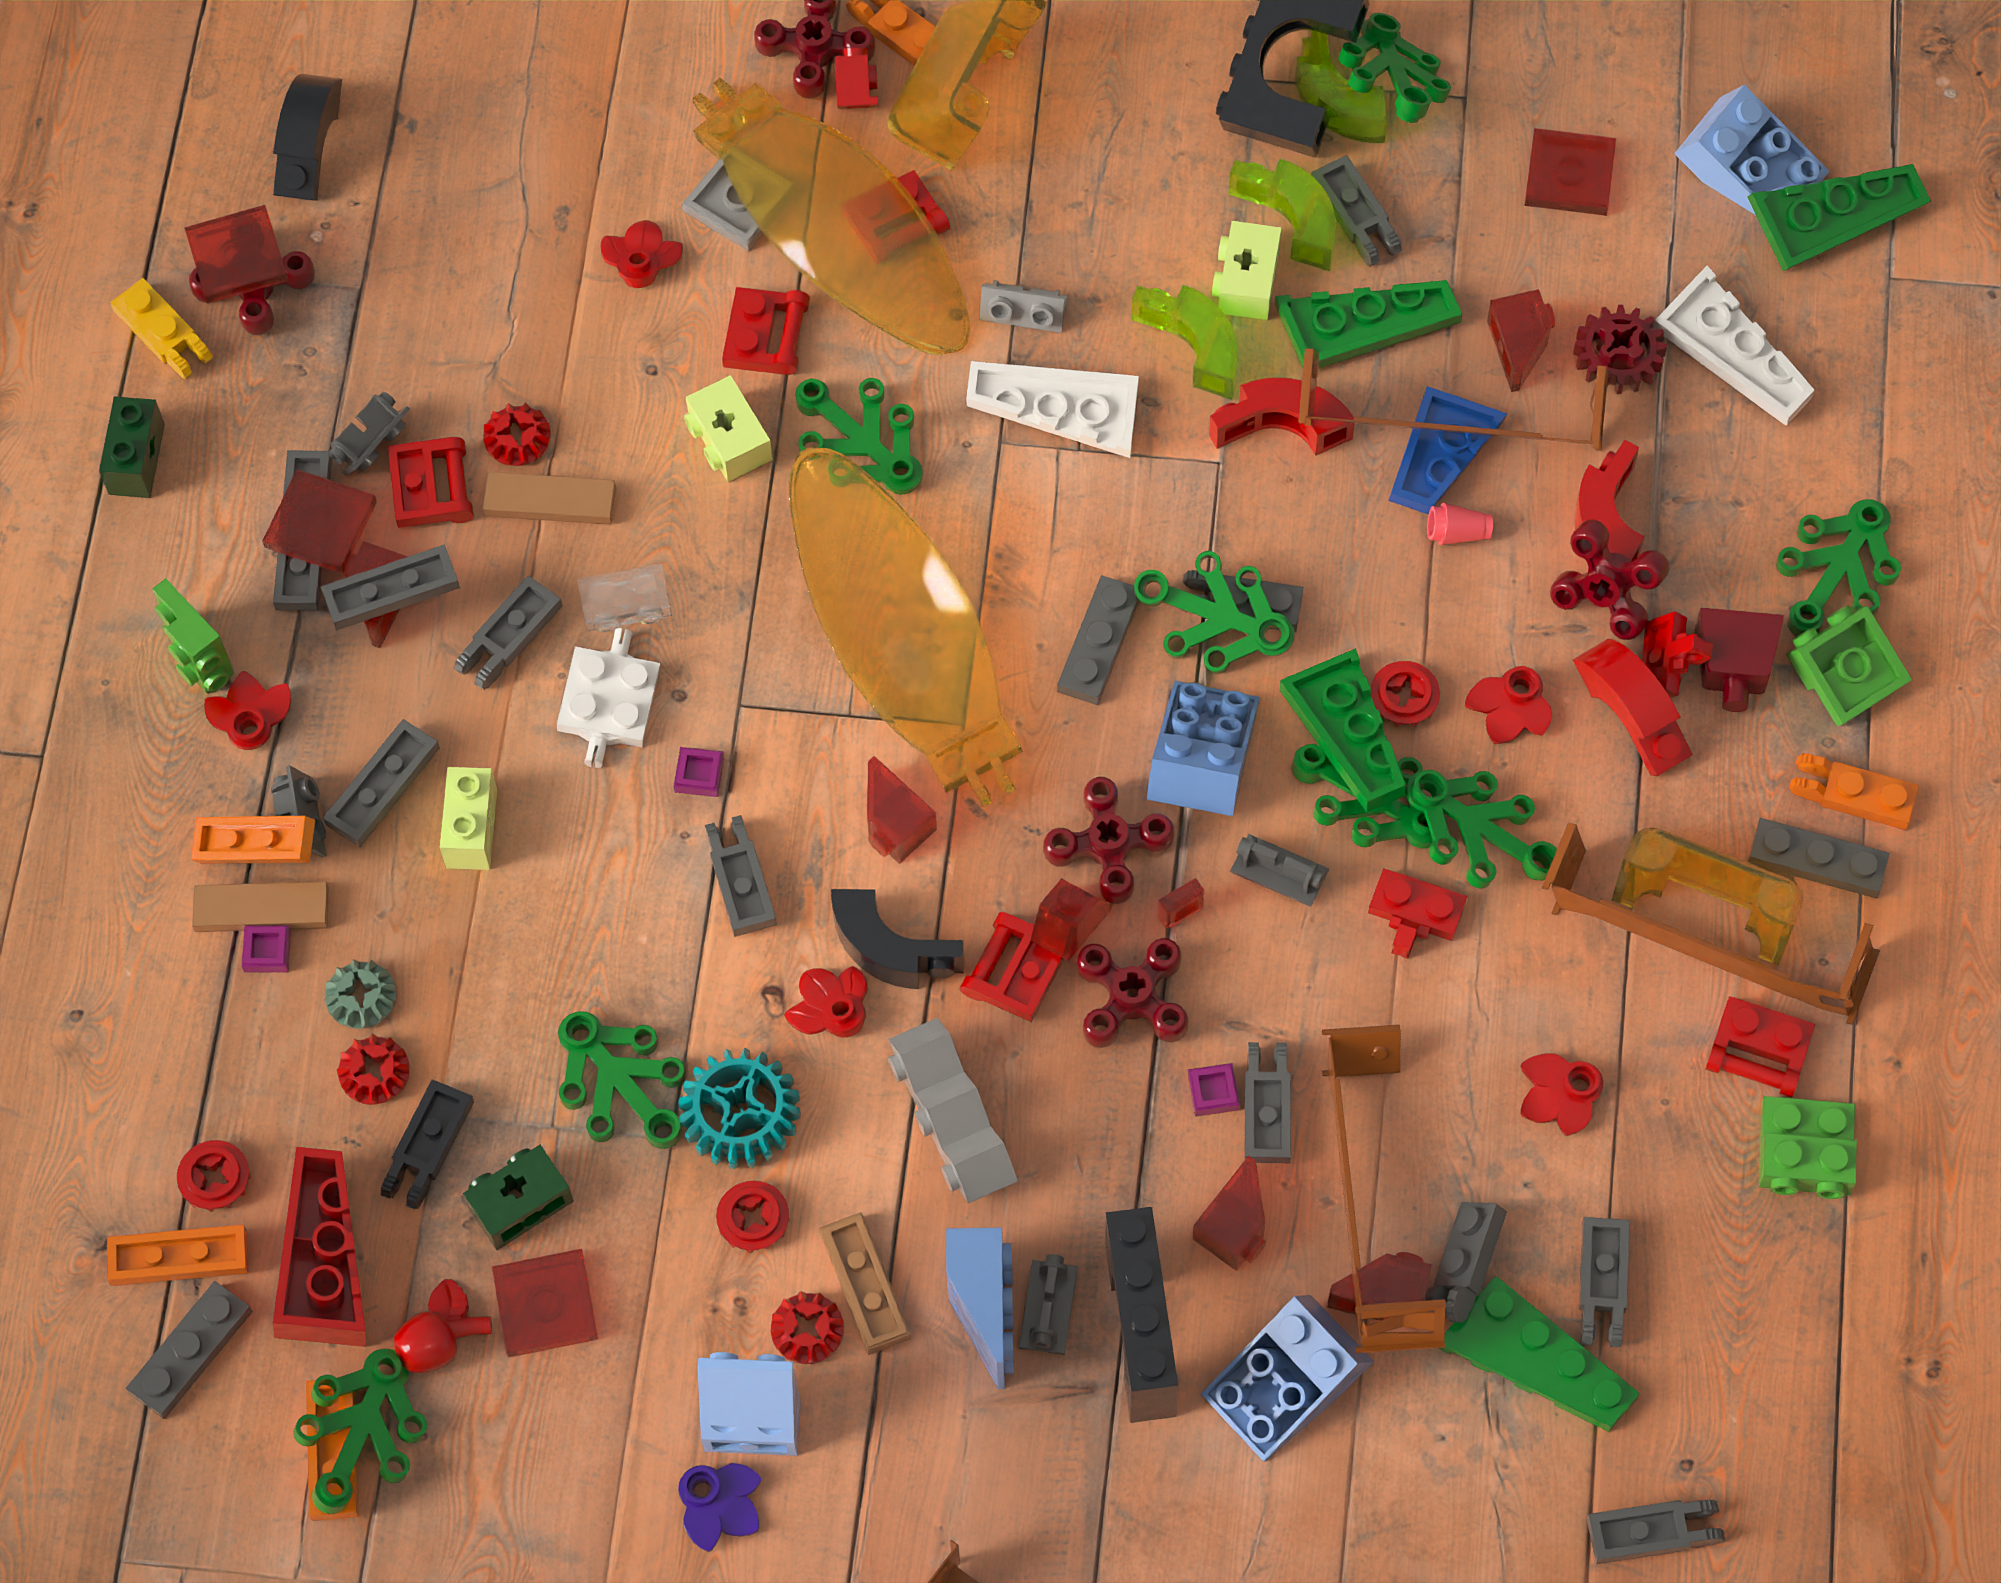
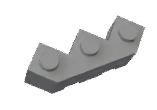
M935 1018L888 1039L894 1055L888 1057L891 1070L898 1082L904 1080L918 1108L914 1112L916 1121L925 1137L931 1135L945 1163L941 1167V1171L951 1192L958 1189L965 1200L970 1203L1017 1182L1018 1180L1005 1144L991 1127L977 1087L964 1072L951 1035L940 1020Z

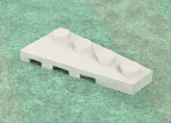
M1706 266L1655 319L1653 329H1663V336L1787 426L1812 399L1814 388L1781 350L1776 351L1765 338L1766 333L1757 322L1752 323L1739 308V301L1730 291L1725 292L1715 280L1716 275Z
M971 361L966 402L968 407L1130 458L1139 376Z

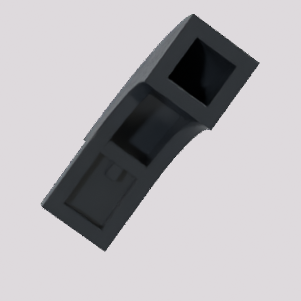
M299 74L292 81L282 105L276 131L273 154H277L273 195L317 201L324 142L330 124L333 120H338L342 79Z
M831 889L833 917L838 937L849 956L865 972L885 983L909 989H919V973H928V975L936 978H947L953 976L954 973H964L963 940H917L902 937L891 931L880 919L877 912L875 889Z

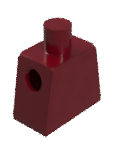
M1700 608L1695 626V634L1699 638L1713 643L1712 658L1700 664L1702 686L1707 690L1723 691L1722 708L1729 712L1746 711L1749 705V694L1760 695L1765 693L1784 615Z

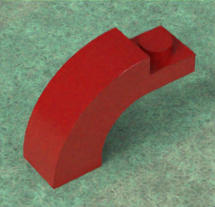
M1264 378L1240 385L1239 403H1227L1210 415L1209 436L1218 449L1259 430L1270 428L1283 429L1293 432L1305 440L1316 456L1352 440L1355 423L1311 420V426L1299 423L1302 380ZM1316 385L1314 417L1354 420L1351 412L1339 399Z
M1624 439L1616 453L1611 450L1607 453L1599 469L1590 464L1588 465L1580 484L1574 523L1575 529L1586 520L1594 519L1603 523L1609 533L1607 544L1609 552L1622 554L1632 562L1640 555L1645 536L1627 526L1620 518L1615 507L1614 500L1633 471L1639 451L1638 446Z
M1606 639L1573 659L1591 697L1605 702L1620 718L1651 776H1659L1693 755L1676 722L1681 716L1674 703L1652 671L1629 648L1616 640Z

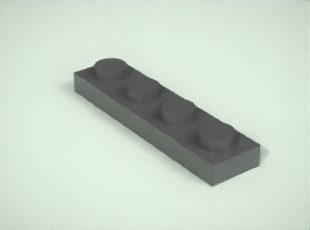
M287 450L273 596L275 610H319L332 458L328 454L329 451Z

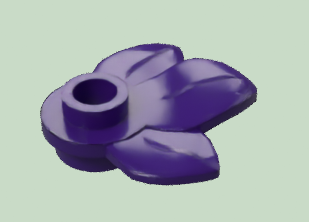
M731 1463L717 1470L710 1466L699 1465L690 1468L683 1474L678 1487L680 1499L687 1507L683 1525L687 1535L700 1549L711 1552L722 1532L738 1537L758 1532V1514L752 1501L748 1498V1495L756 1490L762 1480L754 1470L746 1465ZM700 1483H706L711 1487L710 1493L705 1497H698L694 1494V1488Z

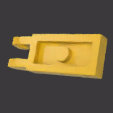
M144 278L110 302L113 311L164 364L167 362L184 380L192 374L189 363L180 356L179 353L188 347L205 364L212 359L213 355L195 334L194 330Z

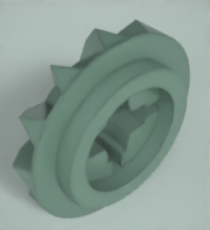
M353 959L351 964L343 968L337 967L330 981L326 982L324 1000L330 1015L338 1023L349 1028L363 1029L380 1023L389 1015L396 1001V986L388 970L380 967L373 960L370 962H358ZM356 980H360L365 989H372V991L365 993L364 1008L360 1007L359 1002L356 1001L354 996H348V994L355 991L354 985H356Z

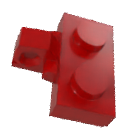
M1676 611L1647 621L1642 651V661L1652 671L1670 698L1679 695L1681 674L1688 672L1689 665H1700L1710 660L1713 649L1712 642L1699 638L1695 633L1692 635L1686 633L1687 617Z
M1383 868L1369 905L1368 913L1390 920L1388 927L1397 929L1391 953L1408 959L1416 936L1427 939L1428 934H1432L1453 941L1468 896Z

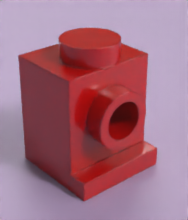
M867 48L843 49V56L835 57L837 108L879 107L878 96H870V90L878 89L877 65H869Z

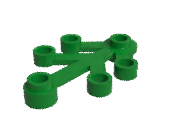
M1373 13L1369 19L1363 22L1361 28L1362 36L1358 38L1357 43L1346 42L1343 44L1338 60L1342 65L1353 69L1348 85L1360 93H1369L1375 79L1388 71L1398 95L1395 101L1396 115L1403 121L1416 123L1419 119L1425 117L1431 101L1435 103H1444L1446 101L1451 85L1445 79L1436 77L1441 62L1435 55L1426 53L1401 38L1399 31L1401 25L1394 17L1385 13ZM1373 48L1379 49L1380 55L1361 67L1366 52ZM1398 52L1412 59L1413 61H1415V63L1401 56L1400 54H1398ZM1409 77L1424 85V90L1412 86Z
M811 378L798 385L795 392L798 410L806 416L822 415L847 437V439H823L815 431L803 433L799 438L798 445L800 455L804 459L813 461L820 457L868 456L878 464L853 466L852 462L847 458H835L828 466L829 480L832 484L844 487L850 483L882 482L891 492L905 495L919 486L923 476L920 462L910 455V430L914 425V412L910 406L896 404L889 410V425L894 430L893 453L880 443V404L885 396L884 386L880 380L867 378L859 385V398L863 403V427L829 398L828 387L822 381ZM876 389L879 393L875 396H868L865 394V391ZM809 391L819 392V394L814 397H808L805 395V393ZM901 414L908 416L905 422L894 420L896 416ZM809 442H815L819 445L813 450H808L804 447ZM839 468L848 470V473L844 476L834 474L835 470ZM901 468L908 470L905 475L894 473L895 470Z
M1872 499L1860 500L1851 506L1848 515L1824 520L1816 515H1806L1800 520L1797 529V536L1803 543L1816 544L1822 537L1849 533L1843 544L1805 552H1801L1794 547H1787L1780 551L1776 567L1779 573L1787 577L1796 576L1803 570L1829 565L1808 599L1797 602L1790 610L1787 625L1790 632L1796 637L1815 627L1818 633L1820 632L1824 622V612L1822 609L1844 574H1846L1854 598L1852 603L1853 611L1863 607L1859 600L1868 599L1873 604V607L1869 608L1873 616L1877 613L1880 597L1876 591L1869 588L1858 554L1865 541L1875 563L1873 577L1877 583L1885 586L1892 585L1897 581L1901 571L1899 561L1890 556L1884 534L1890 526L1891 516L1888 509L1882 503ZM1862 515H1871L1876 518V521L1868 522ZM1808 525L1814 526L1818 532L1810 534L1805 531L1804 527ZM1792 558L1797 562V565L1788 566L1783 562V559ZM1884 566L1890 567L1894 574L1885 575L1880 571V568ZM1800 612L1811 613L1815 618L1806 620L1800 615Z
M1212 551L1200 553L1196 558L1195 566L1199 575L1206 579L1216 603L1169 586L1167 578L1157 570H1146L1140 573L1135 580V594L1144 605L1153 607L1166 603L1208 619L1183 632L1172 631L1166 635L1163 642L1164 649L1172 658H1183L1189 653L1191 647L1232 629L1248 634V636L1224 648L1213 646L1205 652L1204 664L1206 668L1212 673L1220 674L1229 668L1230 663L1256 651H1260L1267 656L1282 655L1290 649L1294 642L1295 631L1291 621L1282 614L1272 612L1261 587V574L1255 567L1245 566L1239 569L1235 581L1239 590L1248 595L1256 618L1238 611L1221 573V559ZM1206 558H1213L1217 562L1216 568L1211 572H1205L1201 569V563ZM1244 574H1255L1257 576L1255 585L1252 587L1243 586L1241 578ZM1153 582L1158 583L1161 586L1160 593L1155 597L1147 596L1145 594L1146 586ZM1268 629H1279L1281 631L1280 639L1276 642L1267 641L1265 634ZM1176 637H1180L1185 641L1184 648L1179 652H1173L1169 649L1170 641ZM1217 652L1222 653L1225 656L1223 665L1220 667L1211 666L1209 664L1210 656Z
M1307 744L1295 752L1291 770L1296 779L1306 784H1314L1324 779L1355 797L1335 767L1328 761L1320 746ZM1404 757L1398 761L1405 784H1407L1412 775H1407L1402 770L1409 769L1414 774L1423 771L1421 763L1415 758ZM1306 758L1313 759L1317 762H1310L1306 760ZM1324 795L1319 797L1315 803L1313 817L1321 825L1330 826L1338 820L1358 818L1353 824L1351 839L1360 847H1370L1375 842L1406 838L1411 845L1425 849L1429 848L1433 842L1429 827L1419 824H1428L1424 812L1415 809L1408 800V806L1398 800H1394L1369 812L1365 811L1357 799L1340 802L1334 796ZM1321 808H1330L1334 813H1324ZM1385 814L1396 821L1378 824L1374 819L1366 816ZM1366 829L1372 834L1363 835L1358 830Z
M1424 770L1410 777L1406 784L1405 794L1409 803L1415 809L1425 814L1433 839L1429 847V855L1435 863L1440 865L1449 864L1459 850L1457 841L1449 835L1444 816L1446 814L1457 821L1471 864L1466 872V878L1473 887L1479 889L1486 888L1496 876V867L1488 859L1482 838L1520 861L1525 874L1529 878L1539 881L1545 880L1557 848L1545 841H1538L1529 846L1491 822L1508 819L1516 825L1527 823L1535 812L1534 802L1528 796L1516 795L1511 800L1466 806L1454 797L1471 795L1478 801L1489 800L1498 787L1497 779L1493 774L1487 771H1479L1472 777L1446 780L1437 771ZM1477 782H1483L1489 790L1479 788ZM1421 790L1428 791L1432 797L1425 795ZM1514 806H1521L1526 814L1518 813ZM1438 845L1447 847L1450 854L1442 853ZM1534 861L1540 862L1544 869L1538 867ZM1475 869L1483 870L1487 878L1480 877Z
M584 1011L574 1012L566 1016L558 1029L560 1044L569 1052L565 1082L559 1088V1097L563 1106L570 1110H576L586 1103L587 1092L582 1080L588 1056L598 1068L593 1111L586 1122L590 1138L596 1142H605L613 1136L615 1127L611 1118L615 1088L644 1122L646 1138L652 1146L659 1149H667L674 1146L679 1141L682 1133L678 1116L671 1110L657 1109L631 1077L659 1079L666 1087H678L685 1079L683 1063L675 1057H668L662 1061L613 1057L603 1046H632L635 1053L643 1056L649 1055L656 1050L658 1039L655 1030L648 1025H639L635 1028L602 1026L596 1016ZM583 1029L589 1032L585 1040L578 1041L573 1038L578 1030ZM641 1035L652 1037L651 1042L645 1046L638 1045L636 1040ZM669 1067H676L680 1070L679 1074L674 1078H668L663 1075L664 1071ZM570 1089L581 1091L580 1096L575 1100L565 1098L566 1092ZM604 1121L609 1124L604 1132L598 1133L592 1130L596 1122ZM667 1126L672 1129L671 1134L666 1138H659L655 1135L660 1127Z
M378 1349L372 1352L366 1358L363 1369L338 1378L328 1374L318 1377L312 1387L311 1396L316 1404L323 1407L335 1404L339 1396L366 1388L368 1390L362 1403L322 1417L312 1414L303 1415L298 1419L294 1427L293 1435L295 1440L300 1445L306 1447L317 1444L322 1437L350 1428L332 1472L323 1474L317 1480L312 1492L315 1506L324 1513L336 1514L343 1511L348 1505L353 1493L349 1478L367 1436H369L381 1463L380 1474L382 1478L389 1483H399L405 1479L410 1469L409 1458L404 1453L396 1450L379 1411L385 1396L399 1422L397 1434L402 1441L416 1443L423 1438L427 1430L426 1418L421 1413L413 1410L403 1386L408 1379L409 1371L403 1367L395 1350ZM385 1364L392 1367L394 1374H383L379 1370V1366ZM321 1385L330 1386L334 1391V1395L324 1396L320 1393L318 1387ZM406 1422H414L418 1425L420 1431L411 1433L406 1430L404 1424ZM311 1425L315 1428L317 1434L307 1436L301 1431V1426ZM397 1462L401 1465L403 1471L393 1473L388 1469L387 1463ZM330 1483L337 1484L341 1487L342 1493L332 1495L328 1492L326 1485Z

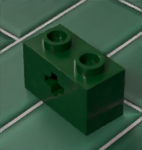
M117 396L113 398L99 473L109 495L151 498L165 426L157 402L154 399Z
M541 1144L532 1150L525 1148L518 1151L508 1160L505 1167L494 1174L485 1173L480 1175L470 1183L468 1190L463 1193L469 1210L496 1250H499L574 1202L568 1184ZM516 1189L520 1194L523 1193V1196L516 1199L514 1195H509V1192Z

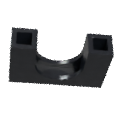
M1258 0L1260 3L1255 16L1250 14L1245 23L1243 38L1247 40L1242 54L1236 53L1232 60L1229 76L1233 77L1229 91H1223L1220 95L1216 107V115L1220 116L1219 121L1225 131L1316 158L1329 123L1327 111L1325 108L1280 95L1270 88L1264 80L1266 56L1271 47L1280 38L1299 30H1313L1357 43L1370 5L1369 1Z
M1152 1207L1106 1212L1105 1250L1111 1291L1116 1290L1124 1350V1383L1130 1423L1176 1417L1178 1379Z

